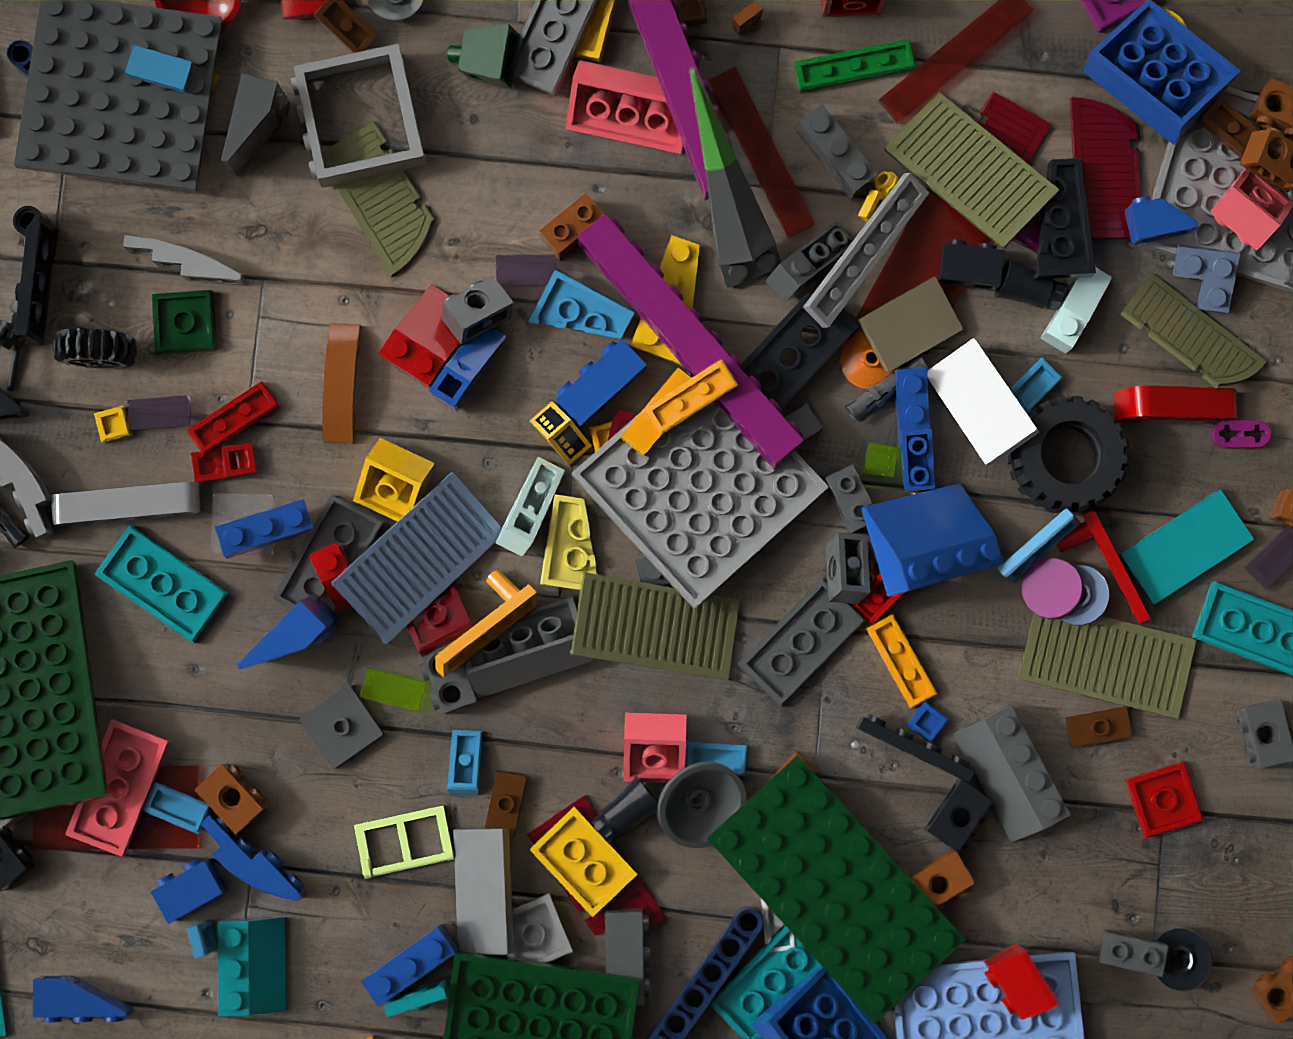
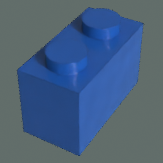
M197 858L184 865L185 872L177 877L171 873L156 881L158 887L150 891L167 924L178 920L228 891L211 859L202 862L200 858Z

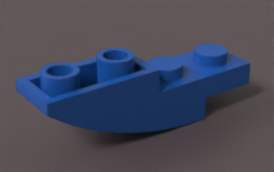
M927 368L895 369L896 419L904 491L935 489Z
M216 814L209 815L200 823L221 846L212 856L235 876L261 891L281 898L298 901L306 895V892L303 890L305 887L304 883L294 873L289 875L281 867L284 865V862L275 852L271 851L268 853L266 850H263L254 856L252 854L254 851L252 845L243 837L238 839Z

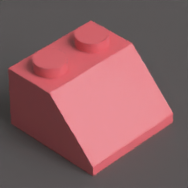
M1245 168L1217 201L1210 213L1214 215L1215 220L1220 225L1228 227L1235 232L1243 244L1258 250L1281 226L1293 207V202L1268 181Z
M625 713L623 782H632L637 776L642 782L668 783L675 774L685 768L686 714Z

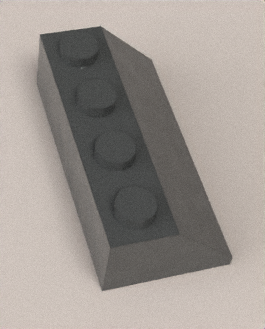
M573 596L531 610L464 662L468 678L477 699L593 661V658L571 655L570 653L577 616V608Z
M1005 705L953 733L963 755L969 762L970 768L975 771L974 775L984 794L992 800L990 805L1010 842L1044 830L1071 815L1012 705Z

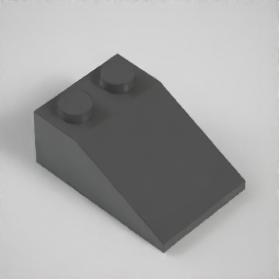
M243 73L241 75L221 161L233 176L239 177L281 127L282 119L288 116L290 101L287 100V96L276 80Z

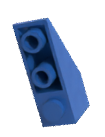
M492 328L462 344L429 389L431 395L458 412L507 337Z
M40 976L33 980V1017H43V1022L45 1023L61 1022L62 1017H74V1022H91L93 1017H104L105 1022H121L124 1017L133 1013V1007L74 976Z

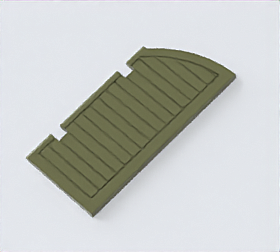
M373 121L324 150L322 154L325 168L394 154V151L391 149L383 153L380 147L388 141L377 123ZM401 170L336 185L389 275L392 277L401 271L418 253L425 242L432 222L435 221L427 205L417 209L414 202L422 197L407 172Z
M1152 272L1120 314L1138 329L1145 326L1151 330L1148 336L1191 370L1196 371L1199 368L1205 372L1202 378L1215 388L1243 382L1257 373L1267 362Z

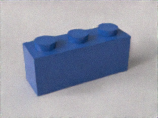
M623 339L618 343L615 341L610 342L601 351L603 357L595 364L592 361L587 363L579 371L581 377L573 384L568 381L557 391L559 395L555 399L557 405L580 429L584 428L647 370L646 363Z
M304 499L216 526L215 530L223 555L226 559L313 532L314 528Z
M440 924L367 975L361 983L379 1007L451 957L458 948L443 925Z

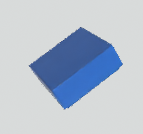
M924 701L907 722L906 726L925 741L932 743L949 719Z

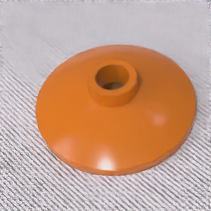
M864 331L852 336L842 349L840 356L842 372L846 379L858 388L865 390L870 385L875 386L895 371V369L890 372L884 371ZM867 354H874L877 361L873 364L866 361Z

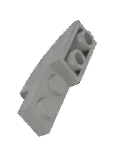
M0 438V486L9 490L15 488V491L12 492L14 500L25 511L27 518L24 519V523L31 535H35L36 538L43 540L55 535L44 510V507L51 504V494L30 462L18 450Z

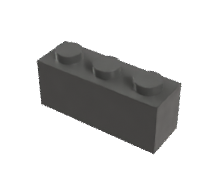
M823 104L799 121L796 132L850 200L875 182L878 173Z
M642 908L606 909V973L640 978L636 1006H644V997H650V978H644V966H650L649 947H643V935H649V916H643Z

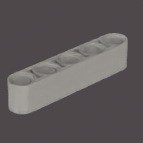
M179 482L51 495L53 526H73L201 513L198 482Z

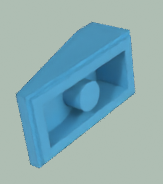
M452 730L447 784L449 794L479 795L483 731Z

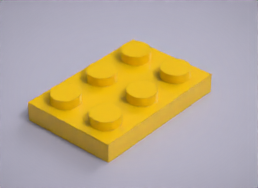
M575 806L529 849L592 917L638 874L605 841L601 834Z

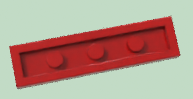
M1095 510L1081 515L1084 521L1056 544L1059 552L1062 553L1093 537L1136 622L1141 624L1151 619Z

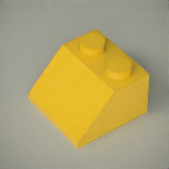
M380 438L365 459L353 501L398 522L421 500L435 463Z

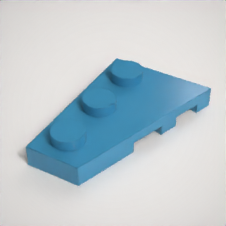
M556 268L528 322L547 324L563 329H575L585 331V333L621 339L635 310Z

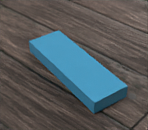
M1066 508L998 568L999 572L1009 581L1014 582L1080 524V521Z

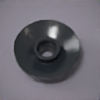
M1176 928L1165 932L1158 938V942L1168 945L1163 977L1157 976L1165 986L1177 991H1190L1206 981L1212 968V954L1202 936L1189 929ZM1185 954L1190 958V962L1186 966L1182 963V957Z

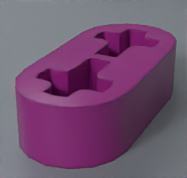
M1225 420L1212 428L1210 436L1211 441L1218 448L1256 449L1270 441L1271 429L1268 424L1259 420ZM1227 427V432H1237V437H1231L1225 442V438L1219 436V432ZM1257 427V432L1262 433L1263 437L1255 442L1254 437H1244V433L1251 432Z

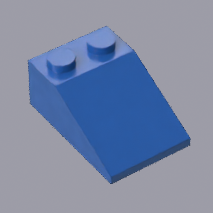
M314 593L300 600L236 666L239 669H243L305 649L313 643L319 646L337 631L334 625L340 618Z

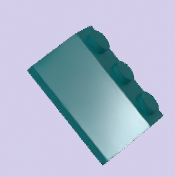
M286 917L225 918L217 922L218 1017L251 1016L286 1011Z

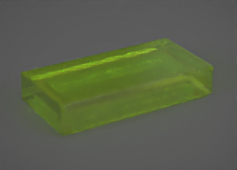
M367 668L359 697L419 712L427 683Z

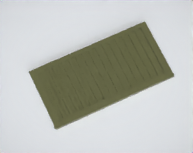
M940 92L884 147L885 152L1003 250L1059 193V189Z
M583 572L570 653L576 656L728 680L740 600L710 595L698 607L693 609L675 588Z
M1033 613L1018 679L1179 719L1197 640L1105 616H1100L1094 622L1086 625H1071L1059 618L1049 620Z

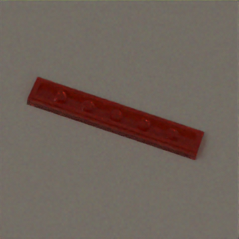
M998 0L883 95L878 102L898 124L1031 14L1033 8L1026 0Z
M733 67L708 79V83L786 237L790 238L814 226V222L736 68Z

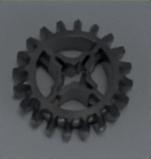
M94 328L63 329L56 332L55 340L53 341L54 359L60 363L76 367L126 368L134 365L137 356L136 339L129 334L115 332L114 330Z

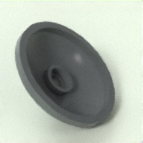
M700 762L682 769L668 781L659 798L658 819L663 831L673 842L684 847L703 848L711 846L712 844L707 837L746 802L744 785L732 769L720 763Z

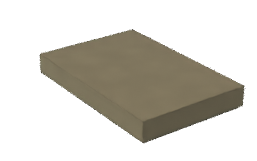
M936 276L858 319L885 372H890L963 330Z

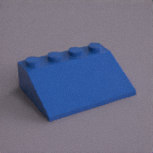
M1146 0L1090 51L1083 72L1174 145L1200 120L1241 71L1152 0Z
M960 483L861 508L888 597L1004 564L995 533Z
M822 966L773 1003L751 1025L761 1039H887L879 1027L868 1018Z

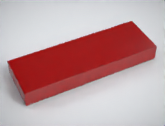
M261 381L187 429L186 432L205 457L278 409L279 404Z

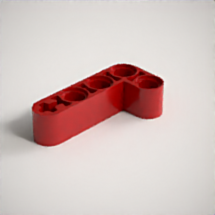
M1157 385L1125 388L1114 392L1115 423H1137L1146 420L1214 422L1237 420L1236 389Z

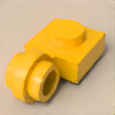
M884 171L876 177L875 185L877 190L870 189L858 214L866 223L899 181L896 174Z

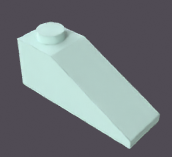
M1096 267V274L1092 277L1076 278L1063 299L1060 308L1056 311L1040 339L1065 354L1075 345L1112 279L1111 276Z
M540 457L536 459L502 527L496 544L520 556L525 554L535 539L565 470Z

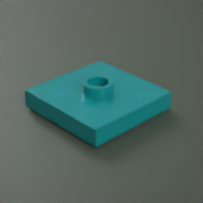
M444 979L395 995L383 1007L386 1018L411 1009L413 1013L431 1007L430 1003L447 998L450 993V980Z

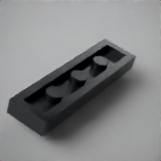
M871 714L868 719L860 717L856 729L970 783L975 771L967 768L969 765L968 761L952 755L950 760L940 755L941 748L926 741L923 746L912 741L914 735L900 728L893 732L885 728L887 722Z

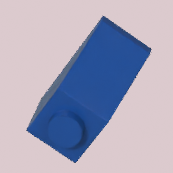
M1150 196L1136 198L1132 200L1133 204L1124 211L1132 246L1191 234L1198 228V223L1195 219L1161 198L1151 200Z

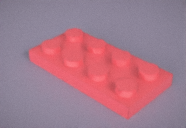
M111 719L101 744L109 797L78 803L65 835L118 856H125L170 741Z

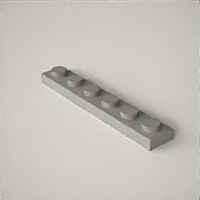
M910 172L902 175L803 306L823 328L830 327L928 196L929 192Z

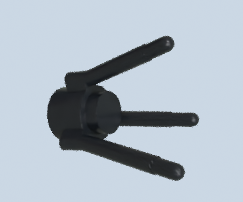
M0 320V347L10 351L11 347L14 346L7 389L12 391L21 348L25 340L14 334L15 331H13L11 323Z

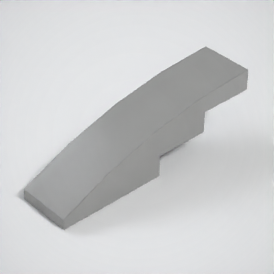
M124 235L123 247L127 251L136 254L152 255V262L158 267L181 269V276L186 281L246 286L247 280L240 273L213 258L186 247L160 240Z

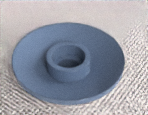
M1074 565L1073 567L1081 576L1086 598L1073 613L1059 619L1071 625H1086L1094 622L1104 613L1109 603L1110 592L1105 578L1097 570L1089 566Z

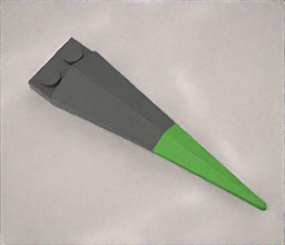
M691 68L690 74L706 170L716 259L724 284L727 288L775 270L781 263V259L776 246L777 243L696 70Z

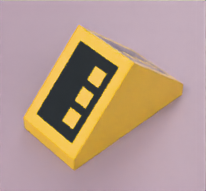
M550 402L530 420L532 425L569 466L592 447L572 420L553 402Z

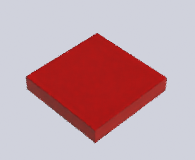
M1184 761L1124 779L1143 838H1149L1203 821Z

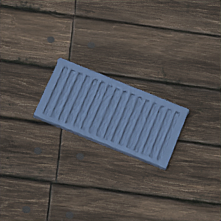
M451 472L332 581L331 584L377 633L382 642L387 644L497 541L502 528L454 472Z

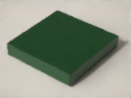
M212 290L152 294L154 345L157 355L217 350L214 294Z

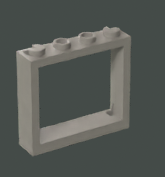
M399 43L293 66L296 77L291 78L294 95H300L302 104L297 106L300 123H306L308 132L303 134L306 151H312L313 161L309 162L312 179L317 178L322 188L426 165ZM391 62L410 150L325 168L307 80Z

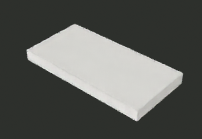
M974 338L927 371V378L988 468L1039 433L1032 420Z

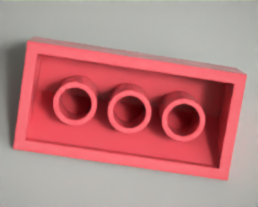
M579 60L573 75L565 129L681 154L683 143L657 77Z

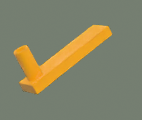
M499 569L492 572L486 582L506 602L435 656L436 671L445 678L536 607L537 592L529 584L522 590H519Z

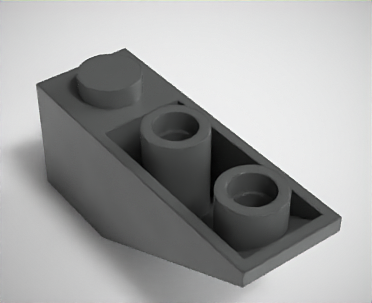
M835 222L781 262L766 279V282L782 301L786 303L834 264L843 255L853 239L838 222Z

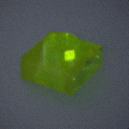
M869 442L863 473L893 478L899 447Z

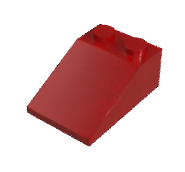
M432 284L395 327L378 353L384 361L428 389L431 388L445 365L461 347L459 341L441 319L443 302L449 295Z

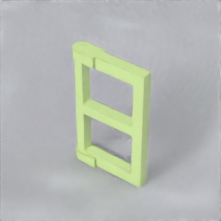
M444 805L354 825L364 879L454 860V850ZM436 815L444 853L412 860L405 822ZM396 824L404 862L373 868L365 831Z

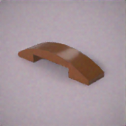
M330 323L323 387V442L354 444L356 369L361 325Z

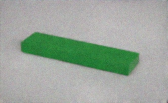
M910 39L795 61L793 64L799 93L912 71L916 68Z

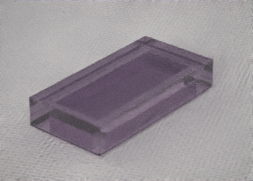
M496 255V281L501 287L547 286L556 269V255Z
M188 395L127 400L129 430L131 431L191 426L190 397Z
M1290 525L1286 526L1244 567L1264 589H1268L1293 565V528Z

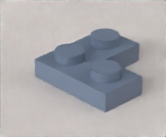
M1178 244L1173 276L1202 280L1197 304L1198 309L1229 313L1240 253Z

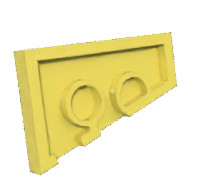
M556 494L553 496L540 585L581 590L583 572L597 574L585 500L582 498Z

